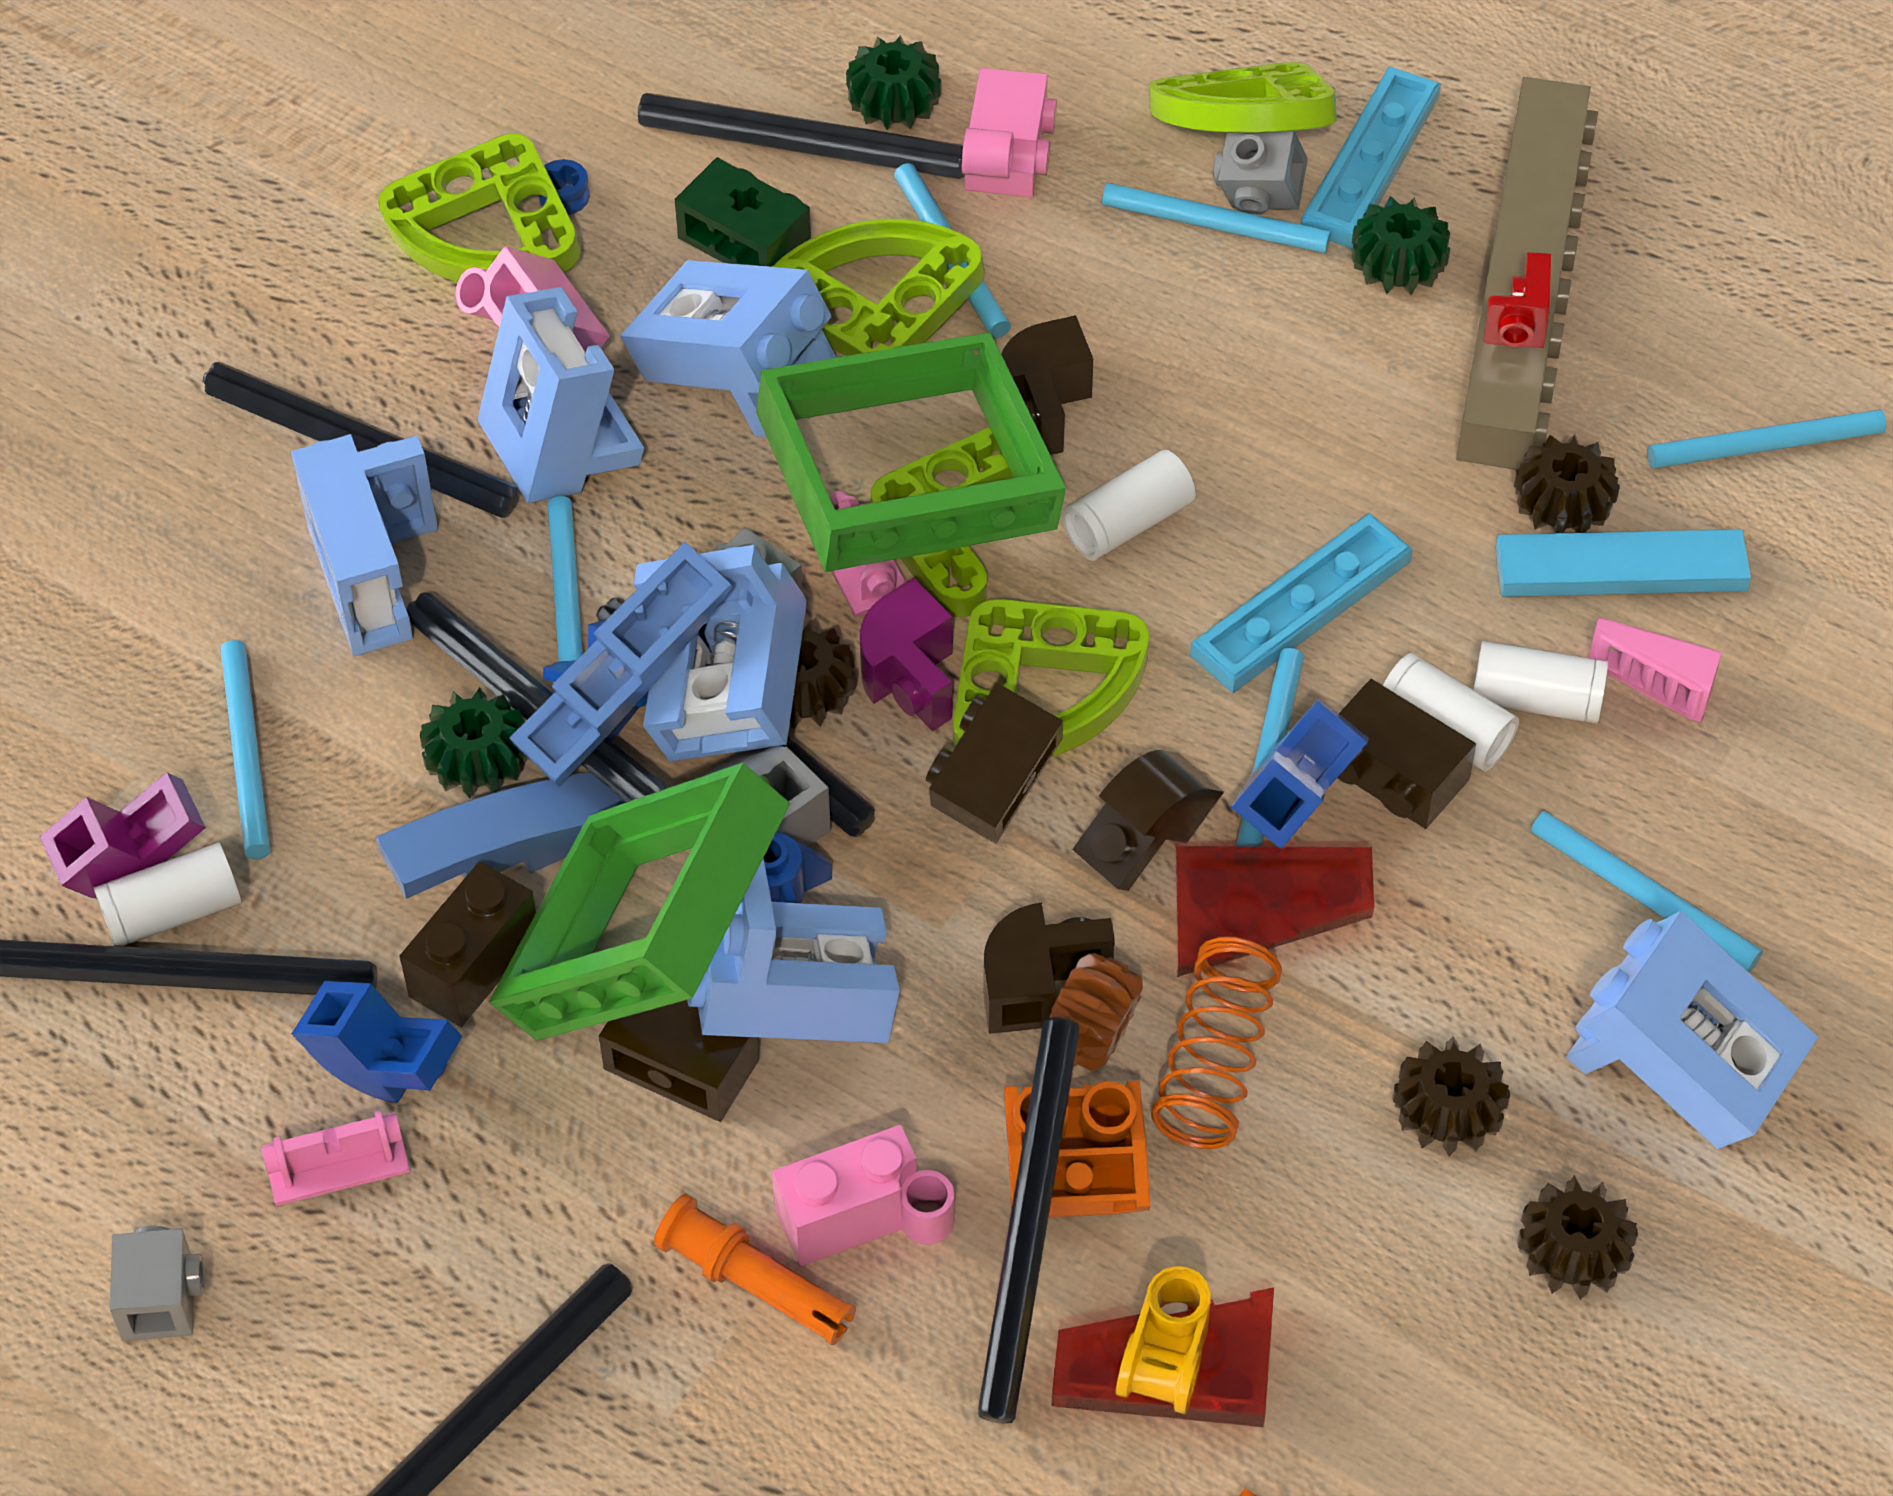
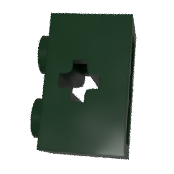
M718 157L674 199L678 238L722 263L772 267L787 253L811 239L810 207L804 204L795 195L783 193L757 179L750 171L737 168Z

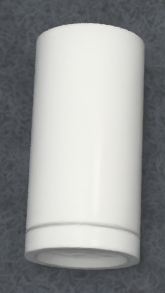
M1164 449L1064 507L1062 510V522L1074 547L1085 558L1095 561L1193 503L1196 497L1195 486L1183 462L1174 453Z
M1482 641L1474 691L1505 709L1598 724L1607 677L1608 661Z
M1414 653L1405 655L1395 665L1383 684L1384 687L1475 742L1476 748L1473 765L1484 772L1493 768L1502 758L1519 726V718Z
M219 842L107 882V884L104 883L93 887L115 946L121 947L241 903L233 874Z

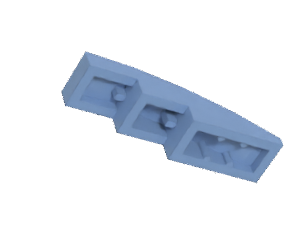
M684 542L594 632L597 640L551 685L555 693L510 737L512 743L559 787L611 733L671 665L732 589L731 583L691 546Z
M592 773L570 775L559 787L549 779L471 800L378 835L376 840L380 854L407 899L461 874L465 878L479 861L499 872L523 862L531 874L566 858L589 815L627 802Z

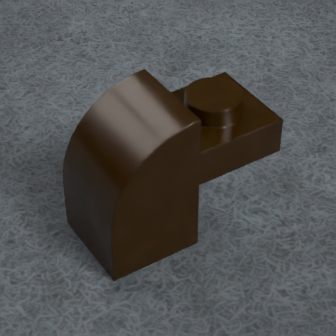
M1076 315L1042 322L1025 328L1009 340L1001 353L1050 455L1064 452L1065 413L1061 404L1092 398L1094 359Z
M1165 750L1150 751L1128 764L1103 789L1099 797L1106 804L1072 850L1119 890L1129 891L1165 840L1188 843L1224 791L1179 753Z
M1042 902L1024 906L1004 917L990 933L984 949L983 994L989 1034L1041 1029L1045 1019L1050 1017L1051 1008L1056 1001L1054 981L1068 980L1071 970L1075 969L1078 961L1088 954L1096 953L1105 958H1114L1115 939L1111 918L1091 920L1085 917H1074L1061 923L1045 925Z

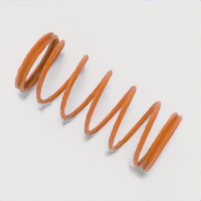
M1218 937L1206 941L1199 948L1194 968V974L1198 982L1194 983L1186 992L1185 1003L1189 1012L1185 1013L1178 1021L1176 1033L1180 1042L1168 1053L1167 1063L1172 1073L1167 1074L1160 1082L1158 1092L1160 1098L1153 1104L1151 1119L1157 1129L1169 1139L1182 1145L1198 1149H1217L1228 1146L1236 1138L1239 1120L1229 1109L1216 1102H1239L1247 1097L1248 1090L1239 1079L1223 1071L1233 1073L1246 1072L1256 1066V1058L1249 1049L1237 1042H1254L1264 1036V1027L1255 1017L1246 1012H1263L1273 1006V998L1267 990L1272 989L1280 982L1282 966L1277 957L1258 943L1239 937ZM1221 952L1248 953L1262 958L1271 965L1274 975L1269 980L1261 982L1226 976L1209 965L1206 959L1211 955ZM1201 970L1209 978L1203 980L1200 974ZM1215 982L1228 989L1240 992H1261L1267 998V1003L1262 1007L1241 1006L1221 998L1205 984ZM1201 986L1211 998L1227 1007L1208 1006L1194 1010L1192 1006L1193 993ZM1213 1011L1231 1013L1254 1023L1258 1027V1034L1251 1037L1230 1035L1213 1028L1197 1014ZM1192 1016L1203 1028L1219 1037L1203 1036L1185 1040L1183 1035L1184 1024ZM1198 1042L1224 1044L1245 1053L1250 1058V1064L1244 1067L1221 1065L1195 1052L1188 1044ZM1181 1047H1184L1193 1057L1216 1069L1191 1067L1176 1070L1174 1065L1175 1054ZM1205 1073L1228 1079L1240 1087L1241 1095L1227 1098L1209 1094L1186 1082L1180 1074ZM1175 1077L1185 1088L1196 1095L1175 1093L1165 1096L1166 1084ZM1171 1105H1187L1203 1109L1219 1117L1227 1124L1228 1128L1204 1126L1189 1120L1178 1113ZM1166 1107L1177 1119L1188 1126L1204 1132L1228 1134L1218 1138L1186 1134L1164 1121L1159 1111Z

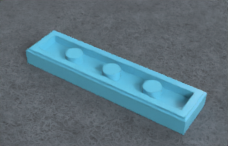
M1390 66L1387 68L1303 214L1301 225L1331 231L1330 241L1353 249L1352 235L1354 226L1357 225V220L1364 218L1369 204L1379 206L1438 101L1441 83Z
M1368 513L1191 642L1190 656L1230 692L1235 693L1278 661L1279 653L1282 649L1297 647L1409 564L1413 549L1372 514Z
M1742 529L1497 535L1495 546L1501 597L1748 591L1751 580Z

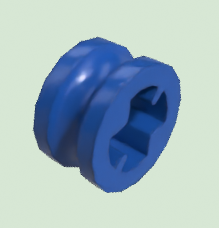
M567 159L553 160L545 164L544 167L567 214L572 215L581 211L588 204L590 198L588 177L584 167L573 160ZM538 195L540 205L543 207L547 197Z

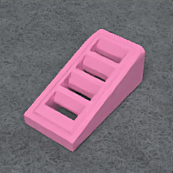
M1598 618L1589 658L1608 661L1607 675L1680 715L1702 723L1722 652L1608 619ZM1610 646H1612L1613 648H1615V649H1617V650H1619V651H1621V652L1611 650V649H1610Z

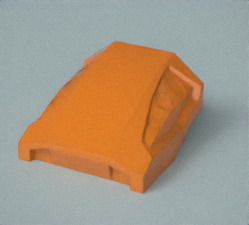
M1140 1080L1126 1081L1125 1086L1114 1081H1103L1092 1087L1091 1084H1085L1084 1088H1070L1049 1218L1116 1215L1149 1211L1150 1192ZM1018 1086L1004 1087L1011 1210L1032 1086L1023 1087V1091L1018 1094Z

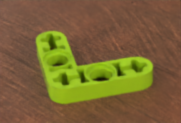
M987 427L883 475L871 487L870 499L871 503H877L894 498H905L1014 477L990 427ZM1000 451V453L992 455V452ZM947 470L958 471L967 478L965 482L955 487H945L934 480L936 475ZM969 546L900 558L913 577L952 617L964 618L970 616L974 608L986 601L987 573ZM949 567H951V575L961 587L970 585L969 590L962 591L957 585L949 587V574L947 571Z

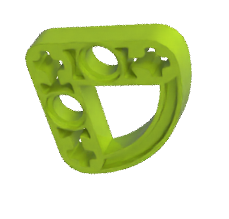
M1283 62L1160 78L1148 84L1150 113L1165 123L1184 128L1216 132H1278L1319 128L1334 124L1337 121L1335 90L1305 63Z
M508 133L500 135L395 180L383 189L378 199L379 210L384 222L399 247L425 269L449 280L458 282L461 275L467 269L473 267L488 270L502 250L486 251L456 246L433 236L427 231L499 200L502 201L523 245L522 248H517L518 250L555 260L563 273L574 267L580 258L581 248L574 226L534 144L528 137L522 134ZM516 158L519 164L509 167L506 161ZM488 168L491 177L485 180L482 170ZM465 176L474 179L472 186L465 192L452 194L445 191L449 182L455 178ZM434 191L438 200L431 202L427 193ZM542 195L547 197L546 203L537 211L523 212L518 210L520 202L528 196ZM406 203H411L414 209L403 213L400 207ZM549 227L556 242L560 245L554 250H549L541 235V231H545Z
M909 219L868 220L829 230L797 246L772 266L808 270L828 310L835 307H845L853 312L850 319L838 325L826 323L821 328L831 348L844 356L925 343L979 287L984 280L985 273L980 247L972 239L944 226ZM904 255L922 258L878 304L873 303L825 273L845 263L874 256ZM964 261L968 265L966 268L960 266ZM948 264L954 265V267L947 271ZM944 282L946 285V289H944L942 286ZM916 296H928L935 301L933 307L923 313H911L904 308L907 301ZM893 320L897 322V325L895 327L893 324ZM891 338L892 344L889 347L883 344ZM873 341L880 343L874 349L871 346Z
M993 599L980 603L973 609L968 623L953 717L954 748L965 733L964 730L959 728V725L967 708L977 695L986 699L991 690H983L974 685L972 682L973 678L985 671L999 673L1006 679V683L1003 686L1017 694L1021 665L1108 674L1105 680L1085 699L1073 707L1054 715L1063 720V739L1052 757L1072 750L1089 741L1118 718L1134 697L1142 681L1149 649V630L1145 622L1135 614L1122 611L1005 599ZM993 625L1005 626L1001 636L989 635ZM1024 627H1031V641L1023 640ZM1052 628H1064L1071 631L1076 639L1065 646H1053L1045 642L1042 635ZM1087 633L1095 634L1093 647H1086ZM1116 638L1128 639L1126 649L1113 648Z

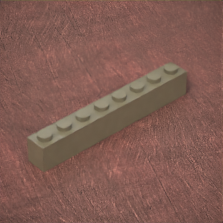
M1524 76L1522 78L1456 457L1458 461L1517 470L1520 469V464L1523 463L1524 455L1528 452L1530 445L1543 447V443L1546 442L1550 413L1538 411L1540 402L1552 403L1557 368L1546 367L1547 357L1559 359L1564 331V323L1553 322L1554 313L1566 315L1571 280L1560 278L1561 270L1573 271L1578 236L1567 235L1568 227L1580 228L1585 194L1574 193L1575 185L1586 187L1592 152L1581 151L1582 144L1593 145L1598 111L1587 110L1591 86ZM1527 252L1551 254L1550 309L1544 348L1486 344L1484 342V329L1489 297L1494 295H1511L1512 277H1524Z

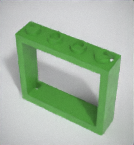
M991 332L761 370L756 414L825 572L1058 529L1066 486ZM979 349L978 355H975L973 350ZM967 390L973 391L1014 478L835 510L796 420Z
M740 763L589 815L489 1003L538 1041L692 999L790 803L770 786L769 780L764 775L759 777L746 764ZM692 849L647 937L592 953L637 866Z

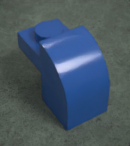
M1318 697L1283 740L1276 744L1235 797L1231 808L1282 849L1321 804L1326 790L1368 743L1369 738Z
M335 981L323 982L291 1033L306 1051L333 1076L364 1094L393 1103L400 1101L406 1089L430 1091L436 1080L445 1071L449 1058L462 1038V1035L448 1020L400 1017L370 983Z

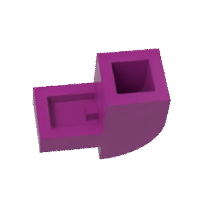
M912 578L872 605L862 621L860 628L862 684L873 704L892 693L899 707L907 715L913 716L916 714L932 732L952 719V682L941 672L936 664L953 654V617L915 578Z
M166 772L120 812L85 797L39 837L61 886L97 899L93 887L104 883L107 884V882L168 861L171 856L206 827L183 779Z

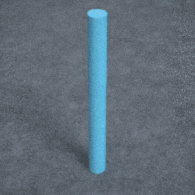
M907 163L898 167L894 177L920 221L952 229L915 166ZM964 261L960 266L966 268L968 265ZM948 264L949 269L954 267V265ZM983 280L968 300L986 330L991 332L993 338H1000L1008 333L1011 324Z
M1106 183L1102 197V205L1325 254L1331 237V231L1112 183Z
M1879 409L1659 443L1648 446L1647 457L1650 467L1656 469L1885 433L1886 418L1884 412Z
M555 496L549 499L547 505L558 662L577 660L583 654L572 501L565 496Z
M231 640L223 643L220 650L244 853L250 859H262L268 856L271 850L246 646L241 641Z
M1284 648L1279 653L1252 774L1276 744L1281 742L1287 735L1304 661L1303 653L1295 648ZM1243 817L1233 860L1241 866L1253 867L1258 864L1264 835Z
M1543 811L1533 823L1531 833L1663 918H1667L1682 910L1748 972L1760 960L1763 954L1761 948L1548 812Z

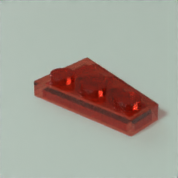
M1176 846L1177 977L1194 972L1199 948L1211 939L1239 937L1271 949L1372 918L1374 912L1372 847H1283L1280 849L1279 847ZM1232 951L1221 952L1209 956L1206 960L1209 965L1215 966L1251 954Z
M1274 1287L1250 1292L1249 1299L1214 1305L1213 1299L1210 1300L1208 1333L1202 1349L1196 1385L1186 1414L1175 1412L1173 1403L1131 1392L1127 1398L1116 1395V1385L1125 1349L1131 1334L1135 1332L1140 1314L1058 1330L1051 1406L1264 1427ZM1187 1305V1311L1168 1315L1183 1318L1190 1316L1195 1311Z

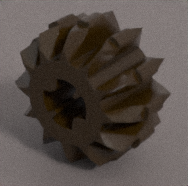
M1575 434L1567 443H1561L1549 435L1546 442L1543 443V447L1530 445L1528 452L1524 455L1523 463L1520 464V469L1516 470L1514 480L1515 494L1518 495L1519 513L1532 515L1535 530L1550 525L1554 527L1556 533H1564L1568 528H1572L1577 533H1586L1590 529L1591 524L1603 526L1605 520L1610 515L1613 503L1617 502L1620 489L1618 484L1619 478L1615 476V458L1601 456L1599 442L1586 447L1579 445Z
M812 620L809 621L802 632L790 723L794 729L802 718H811L821 727L825 719V711L842 715L843 708L846 706V697L853 696V690L856 687V673L853 671L854 655L850 650V645L840 644V637L837 636L835 628L818 634Z
M1454 1036L1446 1042L1444 1051H1440L1426 1041L1423 1047L1419 1049L1418 1058L1406 1057L1405 1061L1401 1064L1399 1071L1400 1080L1394 1085L1393 1090L1394 1107L1401 1109L1399 1122L1402 1131L1419 1130L1418 1141L1422 1149L1434 1140L1444 1142L1443 1147L1448 1156L1456 1151L1458 1141H1462L1471 1149L1477 1151L1484 1143L1485 1134L1496 1136L1497 1132L1502 1128L1504 1120L1503 1111L1508 1108L1510 1099L1509 1085L1502 1083L1504 1071L1501 1068V1061L1483 1062L1484 1051L1482 1050L1481 1043L1469 1052L1459 1050V1045Z
M1575 1175L1570 1181H1567L1564 1192L1547 1183L1545 1188L1540 1191L1538 1202L1529 1201V1204L1523 1210L1521 1222L1524 1228L1520 1229L1517 1239L1519 1252L1529 1255L1526 1265L1529 1276L1550 1274L1548 1287L1551 1294L1562 1288L1563 1283L1572 1284L1580 1300L1588 1294L1591 1283L1607 1293L1615 1285L1617 1275L1625 1274L1632 1266L1635 1256L1632 1246L1635 1245L1638 1236L1637 1223L1626 1220L1628 1213L1626 1199L1609 1202L1604 1200L1607 1191L1604 1182L1595 1186L1592 1192L1583 1191Z

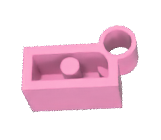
M980 68L970 125L966 129L963 144L962 173L965 174V190L1033 197L1036 175H1047L1049 165L1050 140H1043V133H1054L1057 99L1047 98L1048 74Z
M505 246L488 270L476 267L467 269L457 283L455 295L458 307L464 313L494 320L498 327L500 326L507 296L562 287L577 310L572 332L585 353L588 346L599 345L601 348L610 337L553 259Z
M901 1125L772 1170L775 1211L799 1267L899 1230H903L906 1236L916 1243L926 1245L944 1240L953 1230L955 1222V1193L953 1185L946 1176L937 1171H917L916 1156ZM925 1202L936 1203L941 1206L938 1210L928 1213L918 1211L913 1207Z

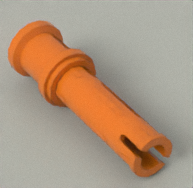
M686 1193L681 1195L668 1209L654 1237L655 1247L665 1253L671 1249L701 1266L702 1276L712 1282L718 1281L722 1283L727 1279L823 1337L831 1345H835L846 1333L849 1327L841 1323L844 1319L849 1322L853 1320L856 1307L849 1302L845 1303L750 1245V1237L746 1234V1229L736 1223L729 1226L724 1225L698 1209L697 1200Z

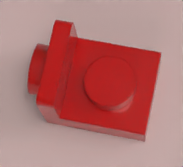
M1527 252L1524 277H1512L1511 295H1494L1489 297L1484 329V342L1486 344L1544 348L1550 309L1551 254Z

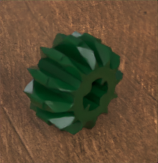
M901 35L895 42L886 43L877 36L873 48L858 46L855 60L849 62V68L846 71L848 100L852 111L861 112L865 124H871L878 120L882 121L886 130L893 123L901 122L910 129L915 118L929 119L933 105L938 104L939 97L941 96V79L939 78V64L936 61V55L926 53L922 41L906 45Z
M1391 196L1384 207L1369 204L1364 218L1357 220V225L1354 226L1352 235L1354 269L1363 271L1366 285L1382 282L1387 294L1394 287H1403L1410 295H1412L1418 284L1427 287L1433 286L1435 279L1438 278V273L1444 272L1445 266L1448 265L1450 256L1448 222L1438 220L1436 206L1420 209L1417 206L1415 197L1408 204H1399Z
M479 687L474 696L469 699H463L453 691L450 707L432 705L431 713L429 714L430 722L421 725L419 735L421 747L424 749L422 757L426 770L429 771L430 775L438 776L439 784L443 786L445 792L462 785L463 792L470 799L476 788L486 786L490 791L496 793L500 786V778L517 781L518 773L520 772L519 763L527 761V756L512 743L510 737L525 723V719L521 715L520 710H511L510 702L507 701L504 694L487 701L486 694Z

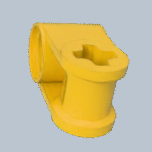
M1173 1266L1163 1269L1151 1280L1135 1332L1131 1334L1125 1349L1116 1385L1117 1396L1127 1398L1131 1392L1173 1403L1175 1412L1187 1413L1199 1373L1202 1349L1208 1333L1211 1291L1208 1282L1199 1272L1189 1267ZM1179 1302L1190 1306L1195 1312L1190 1316L1177 1318L1166 1314L1161 1308L1166 1304Z

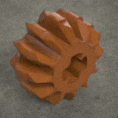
M1093 953L1081 958L1075 969L1071 970L1068 980L1061 988L1060 994L1051 1008L1050 1017L1069 1019L1077 1022L1080 1030L1074 1061L1075 1067L1079 1065L1093 1071L1108 1062L1111 1054L1115 1052L1120 1039L1124 1036L1126 1028L1134 1016L1135 1008L1141 999L1140 994L1143 989L1142 977L1129 970L1127 965L1112 957L1105 958Z

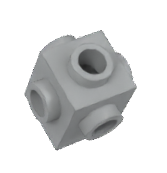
M1294 130L1278 132H1227L1223 152H1218L1215 157L1214 179L1216 185L1222 187L1232 208L1248 213H1262L1267 209H1299L1308 157Z

